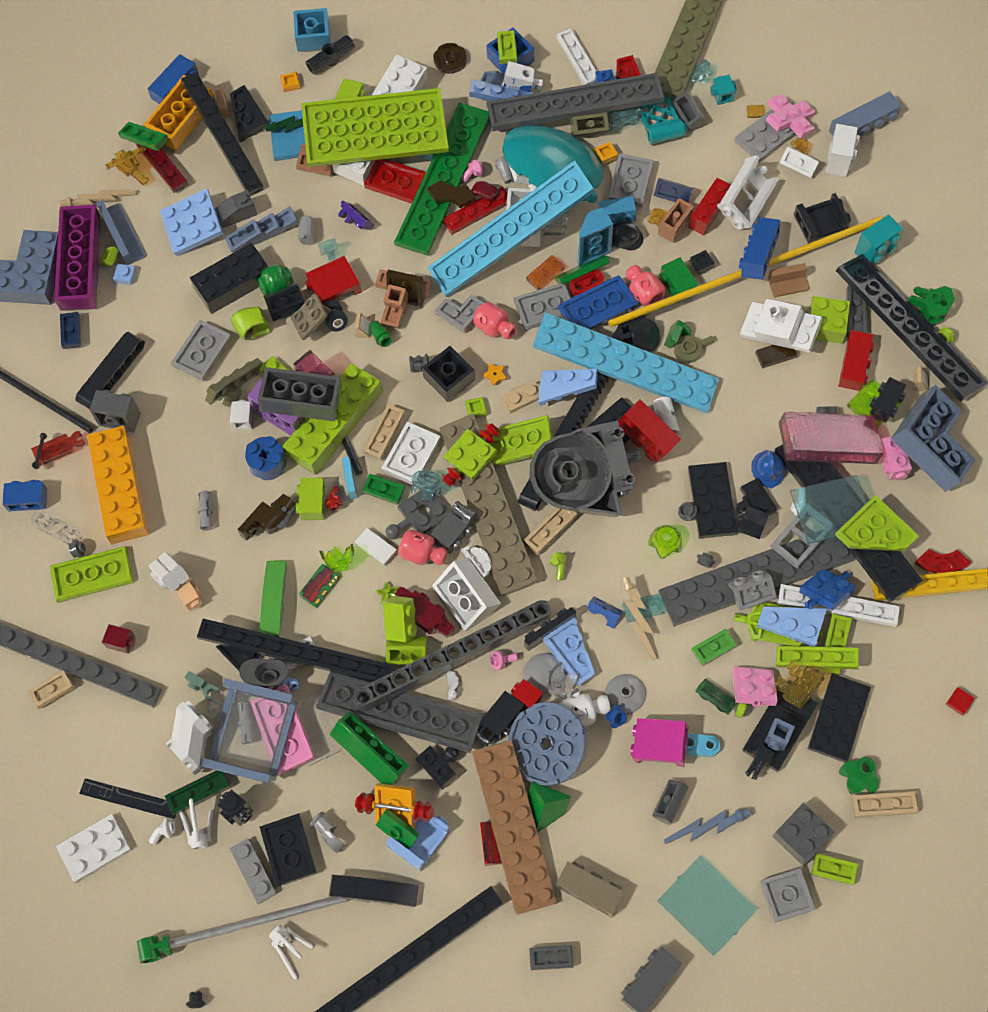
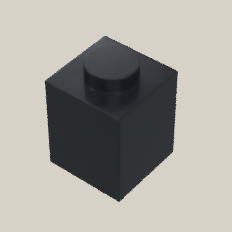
M747 506L745 513L741 512L737 523L740 524L738 532L760 540L769 514Z

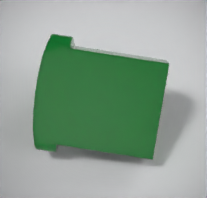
M677 320L670 327L664 346L671 348L678 342L680 335L691 336V328L684 322Z

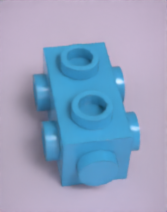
M633 196L598 202V209L602 207L605 209L613 225L624 221H636V207Z

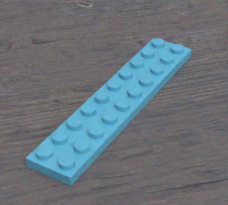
M574 160L427 268L443 294L449 297L592 194L595 189Z
M545 313L532 346L535 349L585 368L597 369L598 373L661 397H670L672 401L703 413H707L719 380V378Z

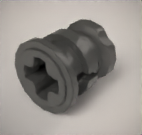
M427 353L424 357H421V355H417L415 358L409 356L411 373L415 370L422 372V367L429 362Z

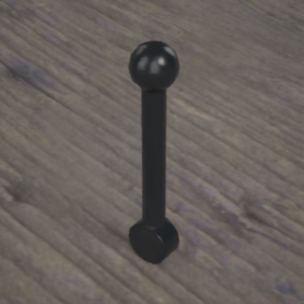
M46 433L40 434L36 459L32 463L34 469L40 468L39 460L44 440L47 438Z

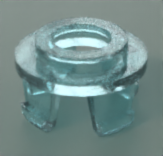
M428 470L417 471L412 476L413 485H411V493L414 494L418 488L422 490V500L431 501L434 492H436L437 496L441 493L443 486L441 476Z

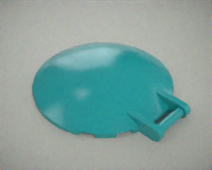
M525 125L512 129L504 138L502 151L505 160L519 176L524 175L529 179L528 182L536 187H539L574 160L593 188H598L602 182L604 171L597 155L581 140L567 132L548 126ZM594 191L582 201L595 203L597 201L596 192Z

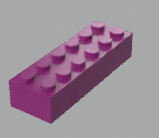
M96 205L60 207L54 298L60 311L95 309L97 306L101 216Z

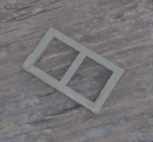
M806 505L770 547L798 569L803 561L834 528L833 524L809 505ZM806 513L825 527L824 531L815 541L795 527ZM790 531L809 545V548L798 560L779 545Z

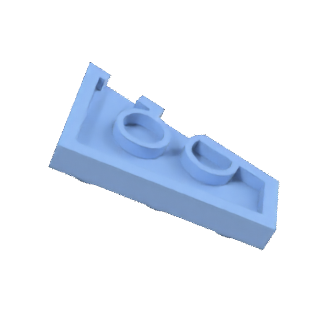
M597 369L542 371L538 400L539 406L546 405V402L554 399L556 401L563 399L562 397L570 394L577 395L596 389Z
M763 607L757 627L815 647L827 609Z
M575 617L543 638V642L578 687L594 677L595 672L589 655L585 650L581 633H579Z

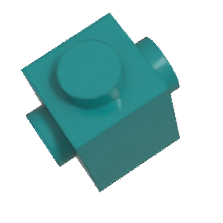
M730 74L713 78L710 93L715 97L717 105L734 102L736 84L735 81H732Z

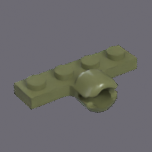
M258 358L251 362L248 361L242 368L235 369L232 374L224 376L218 383L211 384L207 389L205 401L211 405L224 398L222 404L231 407V403L237 402L241 397V386L259 374L263 362Z

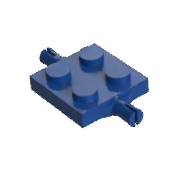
M820 570L800 586L799 593L809 598L805 602V607L812 609L813 606L819 604L834 610L855 592L856 585L847 581L850 577L849 572L843 571L839 576L827 570Z

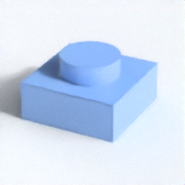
M117 264L113 277L114 282L132 285L136 272L135 266Z

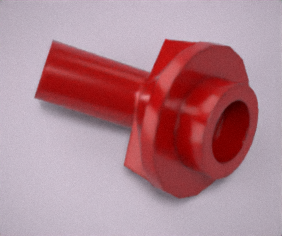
M334 486L329 494V498L325 500L324 506L329 508L330 511L338 510L343 505L342 498L338 495L340 487Z

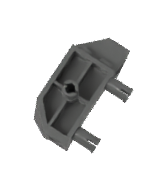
M618 421L576 429L571 433L555 436L542 443L532 457L529 477L533 489L538 496L551 506L592 515L618 517L622 515L618 498L628 495L629 490L634 489L636 478H632L635 475L630 472L629 463L640 462L641 456L633 457L640 454L639 450L625 452L622 440L624 433H621L624 430L619 427ZM562 468L568 472L567 477L563 475Z

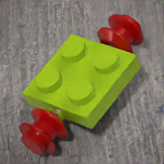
M485 423L486 429L484 431L479 430L481 437L467 429L443 456L447 462L454 466V468H447V475L441 474L443 477L442 481L448 487H456V480L462 481L461 472L473 481L496 455L497 450L488 444L494 443V436H500L498 433L499 429L494 424L490 423L489 425Z

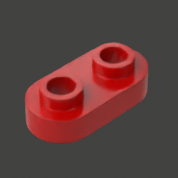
M593 270L572 280L570 283L571 293L577 296L603 283V273Z

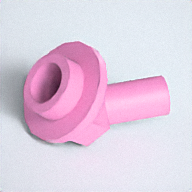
M477 160L469 163L468 169L463 174L462 181L466 183L472 174L478 177L482 176L484 171L482 163Z
M495 650L491 653L489 662L495 670L505 668V663L518 661V654L503 655V651Z

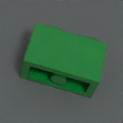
M681 257L661 266L659 277L661 282L667 285L670 296L698 286Z

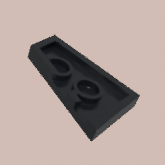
M245 85L230 93L236 119L235 123L238 129V138L242 142L265 128V125H269V122Z

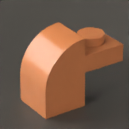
M388 284L383 301L385 309L381 324L399 329L403 314H405L407 308L408 292L405 288Z

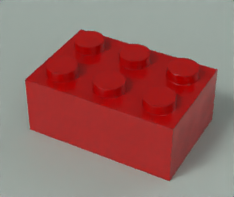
M641 399L618 420L619 427L624 430L622 433L627 434L632 439V443L636 447L641 448L649 460L656 463L666 456L681 440Z

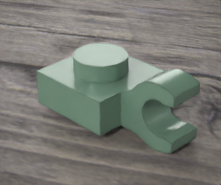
M190 671L186 674L187 686L196 692L198 690L203 691L204 697L212 702L213 698L209 696V692L215 691L219 693V689L215 685L208 684Z

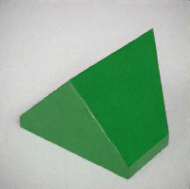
M532 781L527 797L537 833L566 813L571 796Z

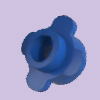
M615 705L606 714L605 718L611 723L610 726L612 728H617L626 722L627 716L621 710L620 705Z

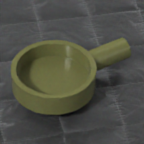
M693 336L680 337L674 346L675 357L683 363H694L700 358L702 347L714 343V338L709 336L699 341Z

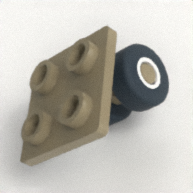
M315 293L306 300L303 306L291 318L300 338L304 341L323 320H325L327 327L331 331H340L348 323V318L339 302L330 300L322 304Z

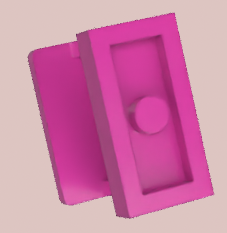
M637 718V723L633 726V737H635V740L630 749L631 757L636 763H641V761L666 762L685 767L689 726L685 721Z

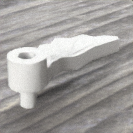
M449 670L446 672L448 685L450 686L448 699L454 701L457 697L455 690L459 685V678L455 675V672Z

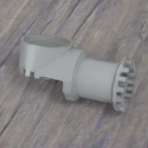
M321 811L316 815L317 818L314 817L310 826L315 827L322 834L325 843L335 853H338L345 845L333 833L337 825L335 823L332 824L325 817V813Z

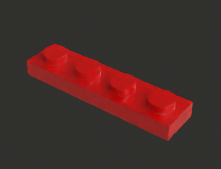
M502 186L497 189V195L491 201L480 198L444 217L443 223L451 235L507 206L508 193Z

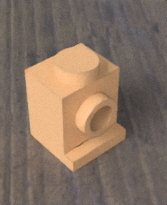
M190 576L187 581L179 584V587L175 589L189 611L197 609L203 604L199 598L202 593Z

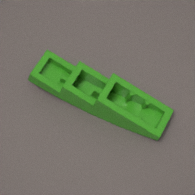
M267 561L264 576L260 632L280 637L284 610L286 561Z

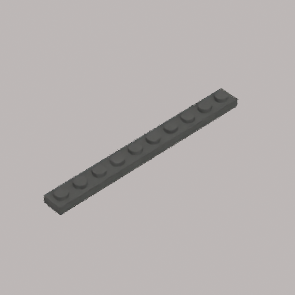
M0 624L1 647L58 670H64L68 674L154 708L162 692L160 687Z

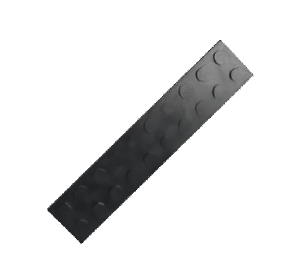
M863 254L838 266L836 272L960 402L987 385L988 382Z
M807 430L775 448L774 452L782 459L783 464L801 488H805L806 494L824 518L833 524L835 532L864 506ZM848 548L889 603L923 582L901 551Z

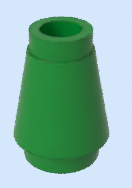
M373 321L369 327L376 344L381 347L391 344L393 340L392 333L379 321Z

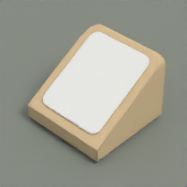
M361 313L356 315V336L359 338H370L371 329L369 326L372 321Z
M918 366L913 374L915 391H927L928 375L922 366Z

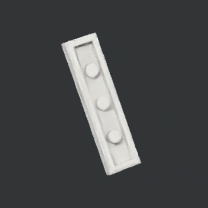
M572 28L556 34V39L583 85L595 83L596 69Z

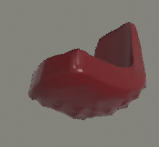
M478 181L473 185L472 193L474 196L491 201L497 195V187L485 181Z

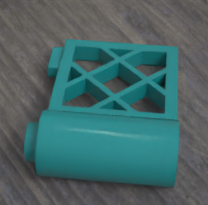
M665 96L662 103L635 107L646 130L650 145L684 137L685 132H687L686 123L682 122L675 112V106L672 103L673 98L669 99L668 96ZM659 104H667L665 109L658 107ZM649 108L651 110L649 113L642 111L641 109ZM654 111L662 113L660 117L652 114ZM665 115L673 117V119L666 120L663 118ZM649 119L657 121L655 124L648 125L647 123Z

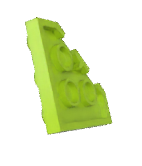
M876 495L834 534L848 548L892 551L906 550L919 537Z

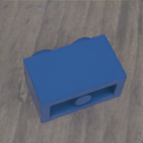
M30 480L29 482L12 481L11 483H4L2 505L8 512L46 509L47 487L42 481Z

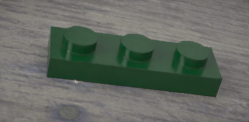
M216 770L165 795L172 814L176 815L190 808L189 799H193V803L196 805L229 789L230 786L224 772Z

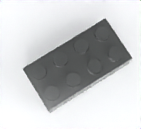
M265 367L257 399L259 410L261 412L335 421L342 391L341 377Z

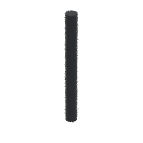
M345 436L342 440L345 451L356 475L362 474L363 470L348 437Z

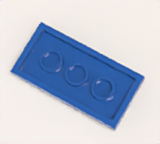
M618 275L559 304L557 309L566 321L592 330L626 313L628 308L633 309L637 307L638 301Z

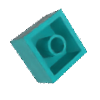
M889 214L861 233L854 253L857 256L863 254L872 264H878L885 255H891L896 251L897 244L901 240L903 228Z

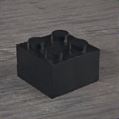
M448 346L422 367L423 378L447 402L475 381V370L451 346Z

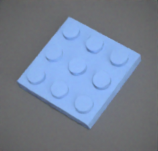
M207 188L160 210L173 253L176 256L224 234Z

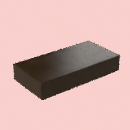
M770 345L755 352L762 368L797 357L795 349L778 345Z

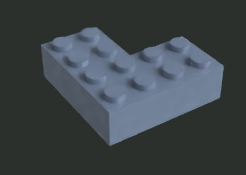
M23 230L17 260H0V302L51 305L56 280L58 232Z
M934 385L919 396L891 439L946 492L962 482L975 459L948 434L962 410Z

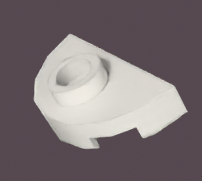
M467 546L462 548L461 552L463 555L469 558L485 580L491 571V559L488 553L482 548Z

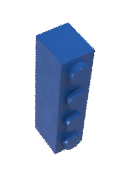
M759 217L757 224H753L752 235H749L748 247L745 246L743 258H740L739 261L741 277L763 280L780 235V220Z

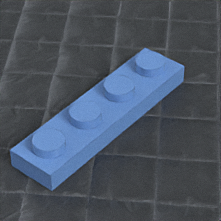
M471 80L469 97L488 101L534 94L477 80Z

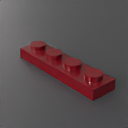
M136 144L138 150L173 193L188 185L186 178L161 148L157 151Z

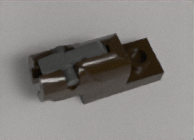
M282 494L271 503V507L262 501L237 529L240 536L247 540L256 534L258 527L269 534L273 533L277 528H284L296 510V503L285 494Z

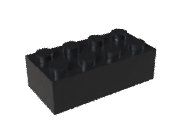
M251 242L189 278L194 290L209 312L213 314L259 288L258 278L261 277L262 271L269 266Z

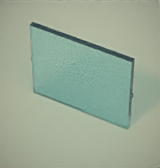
M857 475L790 490L798 519L801 522L808 544L837 538L834 534L867 503Z
M701 855L681 876L677 877L674 884L657 900L713 956L733 935L737 934L739 928L757 910Z

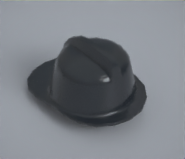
M624 221L613 225L612 246L631 251L638 249L642 245L643 234L635 223Z

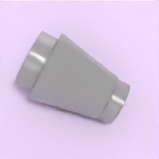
M504 156L498 158L495 165L505 184L512 183L514 178L509 164Z

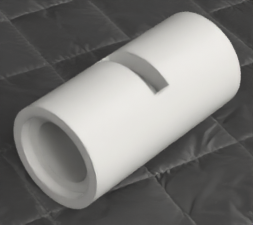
M657 398L653 401L655 414L678 435L680 431L671 398Z

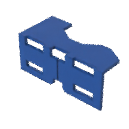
M595 596L587 606L591 613L605 616L607 620L606 625L613 629L623 613L622 610L608 605Z

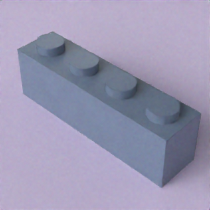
M889 91L832 120L829 132L833 136L836 124L858 127L857 135L865 136L871 130L878 129L885 123L896 120L899 117L902 105Z

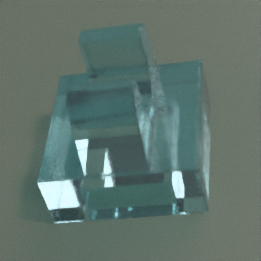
M705 59L697 64L690 79L695 83L700 81L704 84L710 81L708 77L713 73L709 68L710 62Z
M335 238L318 243L321 256L326 254L329 261L336 259L334 251L338 250Z

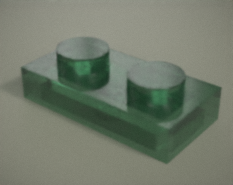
M706 678L695 690L702 699L709 701L719 711L727 715L738 704L733 697Z

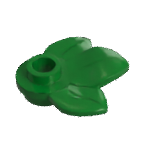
M862 757L857 761H847L839 769V774L848 778L847 789L850 794L859 793L864 788L873 794L879 785V780L875 774V762L869 757ZM863 764L867 765V771H864L862 769Z

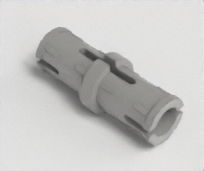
M200 491L198 493L200 529L207 531L213 528L211 492Z

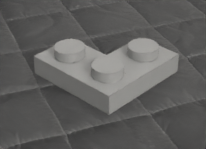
M470 295L462 306L459 307L445 298L436 308L435 314L464 333L473 323L476 309L484 302Z

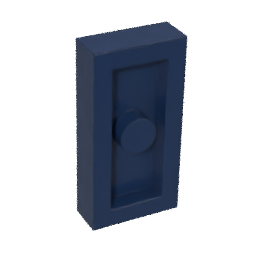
M658 178L653 196L676 202L679 198L689 203L693 187Z
M78 312L60 314L61 347L63 349L81 347L80 315Z

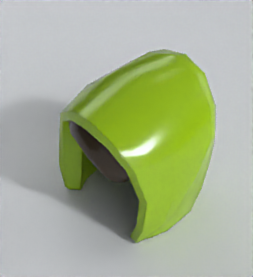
M259 306L240 309L231 317L233 327L243 340H252L270 332L266 318Z

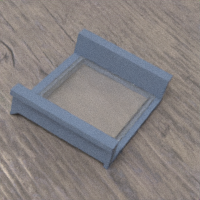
M225 678L223 687L228 689L209 758H201L200 766L269 783L270 780L276 781L298 702L293 700V694Z

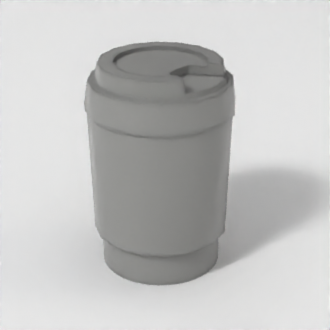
M311 216L300 218L298 239L302 244L309 245L315 241V222Z

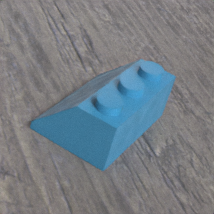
M603 207L590 211L585 217L578 239V266L598 256H605L611 253L613 223Z

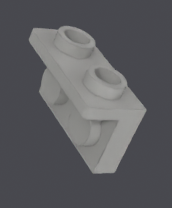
M758 570L753 572L752 575L738 577L729 583V587L734 592L737 608L740 611L777 598L772 576L766 571Z

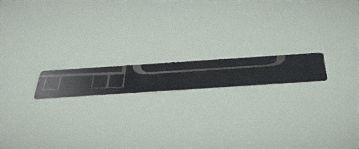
M84 779L79 792L81 795L171 819L176 818V815L172 814L167 801L161 798L89 779Z

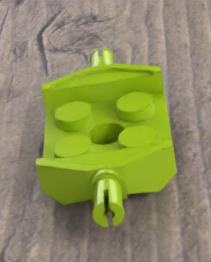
M763 602L755 605L747 616L736 613L734 615V622L746 623L753 642L761 640L787 646H800L802 644L799 641L757 627L763 607L786 606ZM820 630L819 638H822L823 630Z

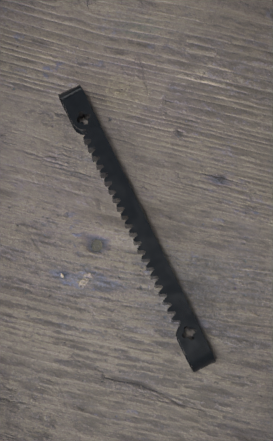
M628 308L625 314L635 310L632 308ZM646 315L619 324L611 338L631 345L633 343V326L637 321L646 319ZM598 373L597 388L578 394L554 437L581 429V425L585 423V418H588V412L592 411L595 400H598L599 394L602 393V388H605V383L609 381V376ZM529 478L519 496L518 503L536 511L543 500L533 489Z

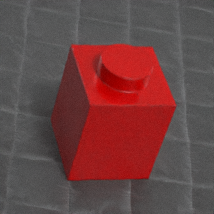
M525 679L520 683L517 682L511 689V695L524 704L525 710L539 703L543 698V692Z

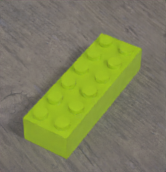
M352 363L340 375L342 391L336 420L327 421L305 418L282 446L288 458L314 475L317 474L342 443L344 437L351 432L383 392L380 380Z

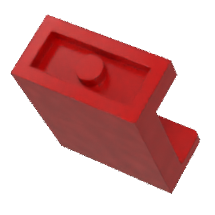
M345 256L305 273L307 289L309 291L312 290L313 293L318 295L322 304L352 290L355 295L362 292L360 283Z

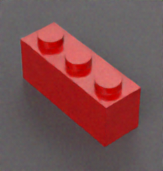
M719 178L715 179L690 216L688 228L703 236L706 234L721 210L717 205L721 203L731 184Z
M854 330L850 331L838 387L861 391L862 386L867 384L869 374H866V369L870 368L872 358H869V353L873 352L875 342H872L873 334Z

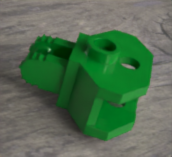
M917 286L913 289V292L919 297L911 295L909 302L919 307V311L923 313L924 318L933 326L944 321L955 298L952 289L947 286L937 289L930 288V290Z

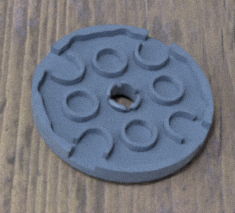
M537 703L522 711L513 722L508 737V742L512 741L521 776L530 782L533 781L540 785H557L567 781L579 770L586 755L587 738L580 719L569 708L557 703ZM546 738H549L552 746L546 750L543 742Z

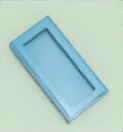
M349 457L342 458L347 492L350 499H355L357 495Z

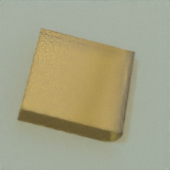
M746 105L747 118H761L765 115L764 105Z

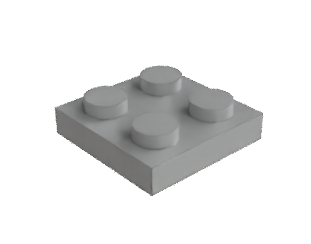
M801 868L760 881L774 923L816 910Z

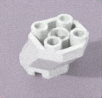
M187 701L177 706L172 738L166 745L196 776L202 770L200 766L201 758H204L206 740L212 734L211 730L213 727Z

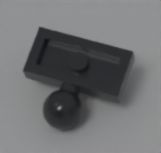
M430 745L415 759L443 790L457 777V774L447 763L458 760L460 751L453 747H447L444 750V756L441 757Z

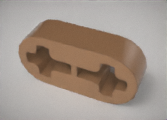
M223 88L215 89L214 92L220 113L223 118L230 117Z

